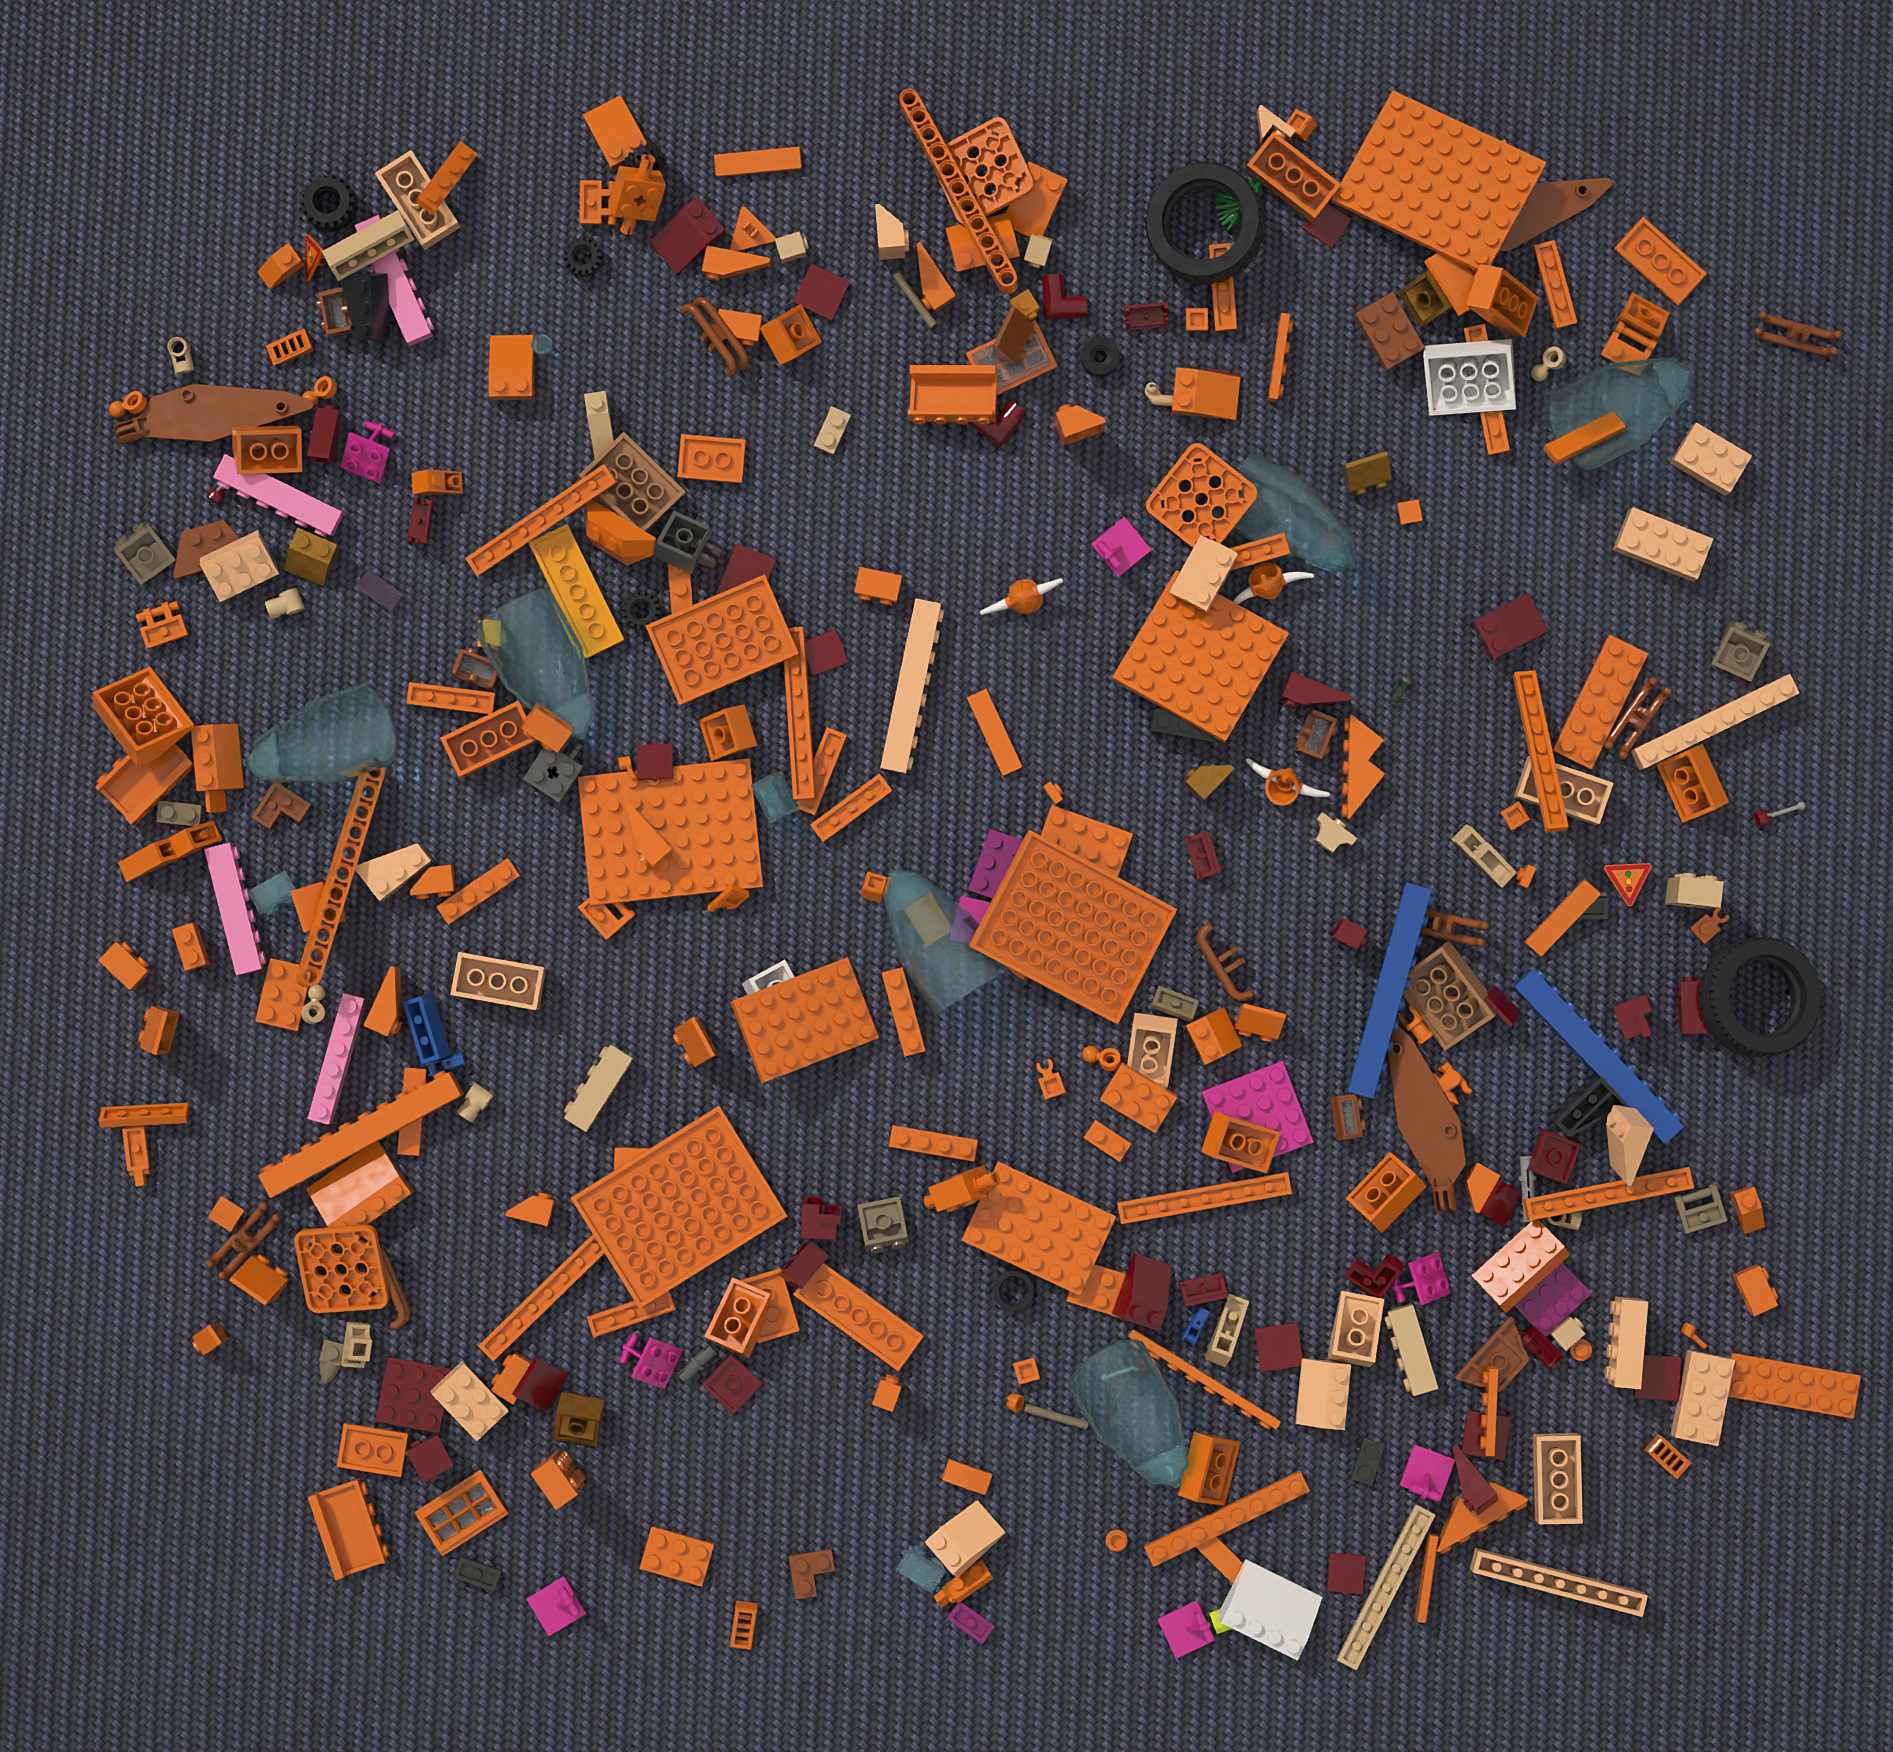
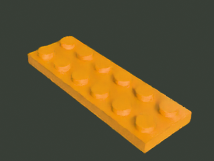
M568 524L529 542L585 659L624 641V637Z

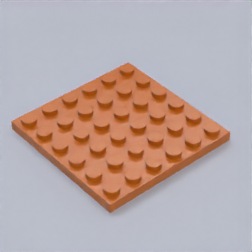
M1176 570L1118 666L1112 680L1225 743L1289 633L1220 594L1216 596L1208 613L1174 596L1169 592L1180 573Z

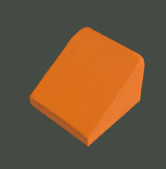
M1295 109L1286 122L1295 129L1294 135L1304 141L1308 139L1317 125L1311 116Z
M210 790L205 792L206 811L208 813L227 811L225 791Z
M867 872L861 897L880 903L888 877Z

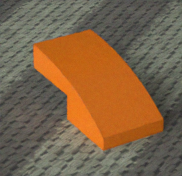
M948 1459L941 1479L985 1495L993 1474Z

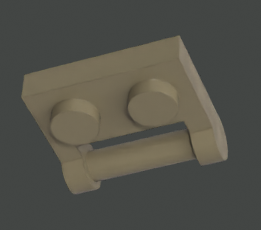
M1715 1183L1699 1191L1682 1196L1680 1194L1673 1196L1685 1234L1727 1221ZM1709 1196L1712 1197L1713 1202L1685 1210L1684 1204Z

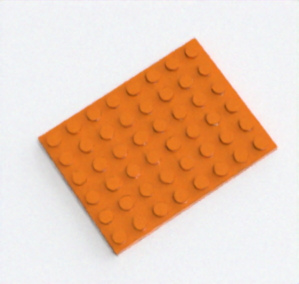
M1392 90L1344 176L1340 188L1334 194L1332 203L1478 271L1480 264L1491 266L1547 166V162Z
M750 758L674 766L673 779H657V781H632L628 772L578 777L591 906L723 892L730 884L739 886L742 889L763 888ZM627 801L673 850L655 868L651 865L646 867L639 859L641 854L637 849L625 803Z
M1028 830L968 946L1118 1024L1177 909L1039 834Z
M720 1106L710 1110L571 1197V1200L639 1309L787 1217L784 1209Z

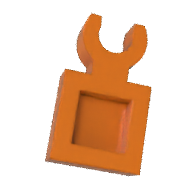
M1715 908L1712 911L1711 917L1704 914L1689 928L1703 944H1706L1721 930L1717 926L1718 923H1724L1729 919V915H1725L1722 919L1718 917L1717 913L1722 908Z
M1050 1059L1047 1060L1049 1067L1045 1070L1040 1067V1063H1036L1037 1070L1043 1073L1044 1076L1039 1078L1038 1081L1045 1100L1065 1093L1059 1072L1052 1074L1053 1063Z

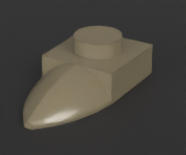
M328 1339L324 1340L319 1358L320 1375L324 1384L330 1382L339 1372L344 1343Z

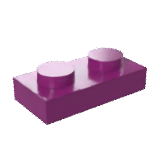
M962 1601L955 1605L947 1617L949 1621L981 1644L984 1643L995 1627L993 1623Z

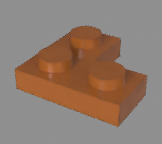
M274 781L251 818L271 829L280 814L284 812L301 823L312 804Z
M832 1548L789 1555L795 1600L817 1596L814 1574L835 1571Z

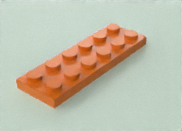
M1608 635L1552 749L1553 752L1589 770L1593 768L1648 653L1612 635Z
M825 1263L819 1267L802 1289L797 1288L793 1294L897 1371L900 1370L924 1337L923 1334Z
M1737 1353L1730 1354V1358L1735 1360L1728 1397L1854 1419L1860 1375Z

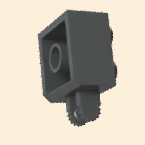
M673 511L656 541L653 557L693 574L698 563L714 568L716 561L710 556L718 558L722 551L717 546L715 547V545L710 544L713 530L709 526Z
M570 737L558 753L543 747L523 780L561 804L584 770L583 766L574 761L583 747L581 744L578 743L574 747L569 757L563 754L571 742ZM558 768V777L553 776V779H550L551 774L549 771Z

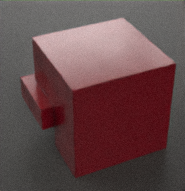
M1647 993L1613 1006L1625 1040L1640 1034L1643 1035V1038L1652 1035L1653 1032L1646 1013L1651 1012L1653 1008Z
M804 1196L802 1202L801 1238L836 1240L838 1224L841 1223L843 1205L821 1204V1196Z
M434 1435L421 1443L419 1440H415L409 1444L411 1449L405 1452L418 1473L421 1483L427 1480L429 1483L439 1478L438 1474L454 1466L438 1435Z

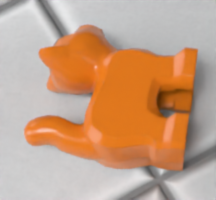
M1448 1062L1438 1068L1440 1072L1444 1073L1441 1078L1433 1073L1452 1107L1459 1104L1456 1096L1451 1092L1453 1088L1459 1085L1465 1094L1469 1095L1472 1093V1089L1468 1087L1466 1080Z

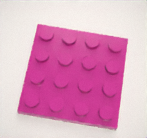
M1283 1061L1201 1091L1211 1118H1213L1214 1112L1218 1111L1281 1132L1273 1157L1313 1143ZM1228 1162L1232 1173L1247 1168Z

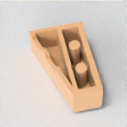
M414 844L356 865L355 870L377 899L384 901L434 861L421 844Z

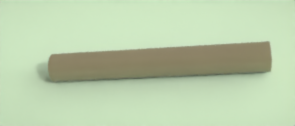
M900 271L894 274L893 278L931 329L937 325Z
M1026 1404L1024 1409L1026 1413L1087 1430L1089 1421Z

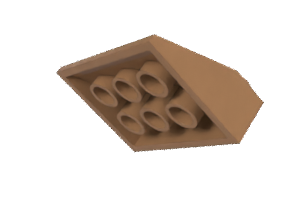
M624 432L578 475L577 479L578 482L603 464H607L618 482L593 499L647 533L656 526L686 492Z
M1449 940L1415 964L1414 969H1409L1407 976L1411 978L1408 990H1403L1402 995L1421 1015L1423 1023L1430 1031L1434 1032L1433 1036L1445 1051L1496 1016L1497 1013L1484 1000L1488 995L1486 988Z

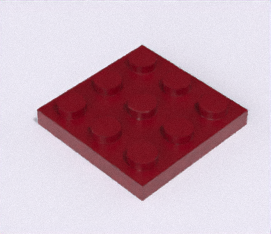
M388 1356L375 1421L440 1433L445 1408L432 1395L430 1390L449 1374L453 1368Z

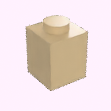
M800 232L775 239L782 263L805 257V250L809 249L806 237H801Z
M1032 233L1024 260L1028 261V265L1040 268L1041 265L1045 266L1053 239Z
M1569 1316L1549 1333L1565 1351L1585 1335L1582 1330L1584 1328L1583 1324L1576 1317L1572 1319Z

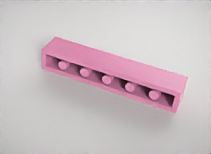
M379 215L355 225L357 232L381 219ZM398 248L372 262V266L376 273H388L389 304L407 344L412 346L433 337L431 330L434 329L430 318H425L422 312L425 310V306L421 298H416L414 294L417 288L413 279H408L405 271L408 268L403 258L399 260L396 253L400 251Z
M224 454L213 476L218 480L217 485L227 490L232 487L238 490L236 494L245 499L251 496L257 499L256 504L266 509L271 506L277 509L276 514L286 519L289 515L296 519V524L307 528L308 525L316 528L314 532L325 538L327 534L333 537L344 515L342 511L265 473L237 474L234 458Z
M226 843L204 849L236 975H243L265 969L264 964L267 963L264 951H260L259 943H261V936L258 930L255 931L253 922H256L254 910L249 908L248 901H251L248 888H244L243 880H245V873L242 867L239 868L237 859H240L238 847H234L233 843Z
M343 993L307 1119L328 1125L333 1123L368 1000L366 998L349 993Z

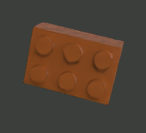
M1393 292L1356 312L1353 316L1354 321L1384 373L1420 354L1425 349Z

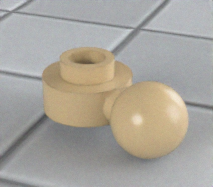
M1558 347L1548 348L1543 354V364L1535 365L1532 368V378L1535 381H1544L1548 376L1549 369H1560L1566 362L1564 351ZM1558 356V360L1554 362V358Z
M314 985L309 988L308 996L311 1002L305 1004L301 1010L303 1020L309 1024L318 1023L325 1015L324 1007L319 1003L325 997V989L321 985ZM309 1010L314 1012V1017L309 1015Z

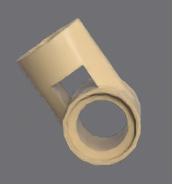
M180 337L172 338L167 346L171 354L175 374H185L194 371L189 343ZM177 343H183L184 349L180 353H175L174 351ZM178 358H179V359L185 358L186 361H181V362H179V361H178Z
M297 588L284 591L279 594L278 598L265 602L272 620L281 615H292L305 609Z
M474 1083L465 1096L466 1101L461 1104L457 1113L473 1123L478 1116V1112L484 1110L492 1099L493 1094L479 1084Z
M1582 1212L1568 1213V1223L1565 1222L1566 1214L1560 1215V1218L1556 1221H1552L1550 1217L1545 1218V1220L1553 1225L1578 1230L1582 1219Z

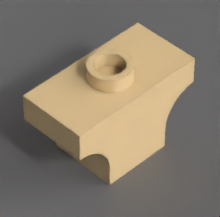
M1323 812L1316 818L1320 830L1314 841L1328 852L1333 853L1340 844L1351 846L1357 838L1345 829L1346 825L1337 818L1334 821Z
M347 1322L341 1361L342 1366L364 1368L365 1362L369 1361L372 1339L370 1338V1325L368 1323Z

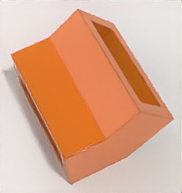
M221 1196L208 1218L231 1232L244 1215V1210Z

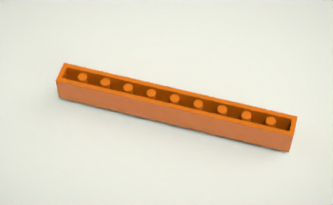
M444 1070L433 1076L435 1080L429 1083L425 1080L415 1085L414 1088L416 1090L409 1094L407 1091L395 1096L396 1101L390 1104L386 1101L378 1105L376 1112L372 1114L369 1111L357 1117L359 1121L353 1124L347 1122L338 1127L339 1131L332 1135L329 1132L319 1137L320 1142L314 1145L310 1142L302 1146L300 1153L294 1155L292 1152L282 1157L281 1160L283 1162L276 1166L274 1163H271L262 1168L263 1173L258 1176L269 1197L273 1198L463 1096L464 1093L453 1072L446 1073Z

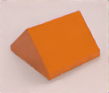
M1632 292L1616 322L1618 323L1621 320L1626 323L1627 327L1650 339H1657L1661 335L1670 313Z

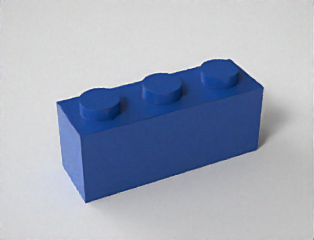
M433 993L402 1002L421 1064L451 1055Z

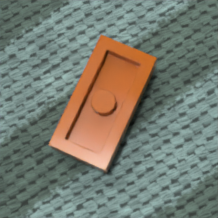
M1097 1120L1093 1122L1083 1137L1119 1162L1131 1145L1130 1142Z

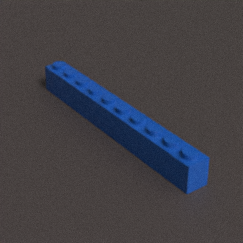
M1405 882L1347 1089L1348 1092L1372 1099L1374 1094H1379L1382 1082H1379L1378 1079L1380 1073H1385L1388 1062L1384 1060L1386 1052H1391L1393 1040H1390L1392 1031L1396 1032L1399 1023L1396 1015L1398 1011H1402L1405 999L1401 997L1403 990H1408L1411 978L1407 977L1409 969H1414L1417 957L1413 956L1415 948H1420L1423 937L1419 933L1421 927L1425 928L1429 915L1425 914L1427 906L1431 907L1434 899V894H1431V888Z
M1530 969L1512 988L1593 1073L1602 1076L1630 1108H1635L1654 1128L1652 1135L1661 1144H1666L1684 1127L1680 1123L1682 1121L1681 1117L1675 1111L1670 1112L1665 1107L1667 1103L1659 1095L1655 1097L1650 1091L1652 1087L1644 1079L1640 1081L1635 1076L1636 1070L1630 1064L1625 1065L1620 1060L1622 1056L1614 1048L1609 1049L1605 1044L1607 1040L1599 1032L1595 1034L1590 1029L1591 1023L1585 1017L1580 1018L1575 1013L1577 1009L1571 1002L1567 1001L1565 1003L1560 997L1562 993L1554 985L1550 987L1545 982L1547 978L1540 970Z

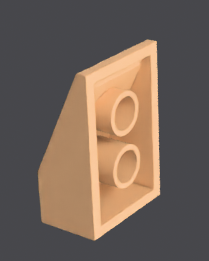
M1135 1013L1127 1065L1161 1086L1168 1088L1178 1019Z
M1613 1105L1606 1123L1610 1166L1628 1186H1632L1654 1128L1637 1109Z
M1341 1291L1330 1339L1328 1359L1371 1367L1375 1363L1384 1299Z
M977 1500L941 1526L925 1543L953 1575L959 1577L1006 1532Z

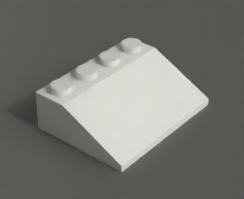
M1512 339L1425 346L1423 357L1429 416L1516 409Z
M1245 1559L1216 1618L1222 1624L1298 1660L1308 1641L1322 1596Z

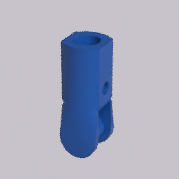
M459 1052L425 1063V1066H428L430 1072L428 1076L430 1077L444 1070L448 1072L466 1066L463 1052ZM442 1062L443 1070L438 1071L436 1063Z
M1198 1305L1181 1341L1186 1340L1191 1343V1346L1195 1345L1211 1314L1209 1310ZM1191 1327L1198 1330L1196 1335L1189 1333Z

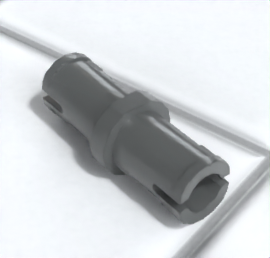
M708 1343L696 1356H692L690 1358L691 1361L677 1374L685 1383H688L700 1370L703 1371L705 1369V1365L718 1352Z

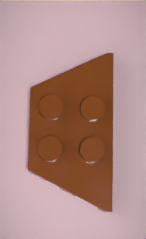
M224 520L182 531L173 574L174 579L203 572L200 566L201 557L240 539V537Z
M1509 1315L1454 1376L1456 1380L1486 1388V1385H1483V1371H1487V1366H1496L1498 1368L1497 1392H1501L1528 1363L1529 1357L1524 1349L1512 1316Z

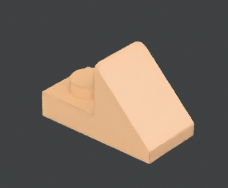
M1262 105L1259 106L1257 120L1260 141L1262 142L1272 129L1281 138L1289 142L1295 133V129Z

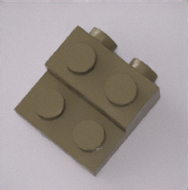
M144 523L139 524L133 529L134 534L128 538L126 535L122 536L115 542L117 546L114 547L116 554L140 585L176 561V558L150 523L146 525Z
M1736 621L1735 624L1730 622L1711 664L1751 682L1770 646V639H1767L1768 635L1760 630H1756L1755 633L1747 630L1748 626L1742 622Z
M900 1196L857 1205L866 1251L871 1250V1253H879L884 1250L883 1247L892 1246L893 1249L904 1247L905 1243L909 1242Z

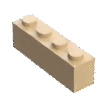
M399 210L322 252L329 267L339 281L413 241L414 238Z
M613 1044L609 1048L607 1046L603 1048L598 1056L601 1058L597 1066L593 1064L587 1073V1076L590 1078L586 1084H580L575 1092L578 1097L574 1103L570 1101L564 1110L566 1113L564 1118L585 1132L590 1129L634 1059Z
M1410 1303L1387 1310V1316L1384 1317L1387 1329H1391L1394 1336L1390 1340L1393 1349L1398 1350L1400 1356L1397 1359L1400 1371H1404L1406 1379L1403 1380L1406 1392L1410 1391L1411 1395L1416 1396L1438 1389L1414 1306Z

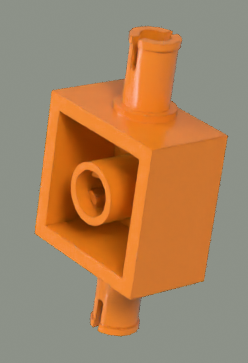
M646 154L642 155L639 168L619 166L608 203L614 217L624 218L620 228L623 234L627 235L628 230H630L629 235L634 233L637 219L656 220L666 184L659 170H652L655 158L651 155H648L647 159Z
M982 1165L928 1187L931 1195L924 1197V1204L928 1209L936 1207L937 1212L946 1209L947 1213L961 1206L971 1205L978 1200L986 1198V1193L993 1190L994 1185L1000 1184V1177L995 1171L988 1174L985 1166Z

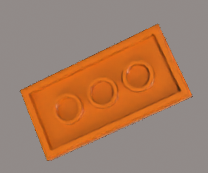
M1644 217L1638 221L1613 249L1677 307L1707 274Z

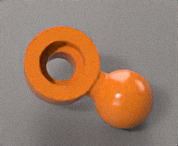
M323 376L315 383L314 391H306L302 397L311 400L313 407H315L320 397L322 399H330L335 394L337 384L328 376Z
M133 391L126 396L124 402H112L109 406V412L115 418L123 417L127 410L132 414H137L143 411L147 400L139 391Z
M1087 1046L1082 1052L1083 1059L1086 1062L1094 1063L1099 1061L1100 1066L1106 1071H1114L1121 1065L1120 1053L1114 1048H1107L1099 1052L1095 1046Z

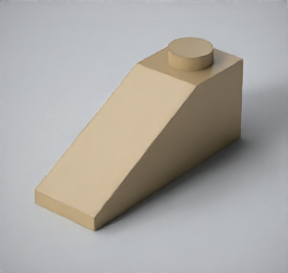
M606 391L584 394L595 459L614 442Z
M1228 1294L1205 1360L1226 1367L1232 1357L1249 1301Z

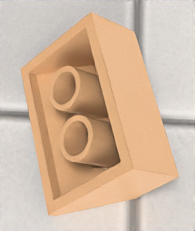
M875 204L880 260L905 258V252L909 251L908 230H903V224L880 204Z
M1200 535L1169 593L1208 613L1236 562L1238 553Z
M1302 1358L1296 1424L1345 1430L1351 1371L1350 1364L1339 1361Z

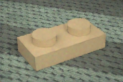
M831 406L814 447L834 455L851 415Z

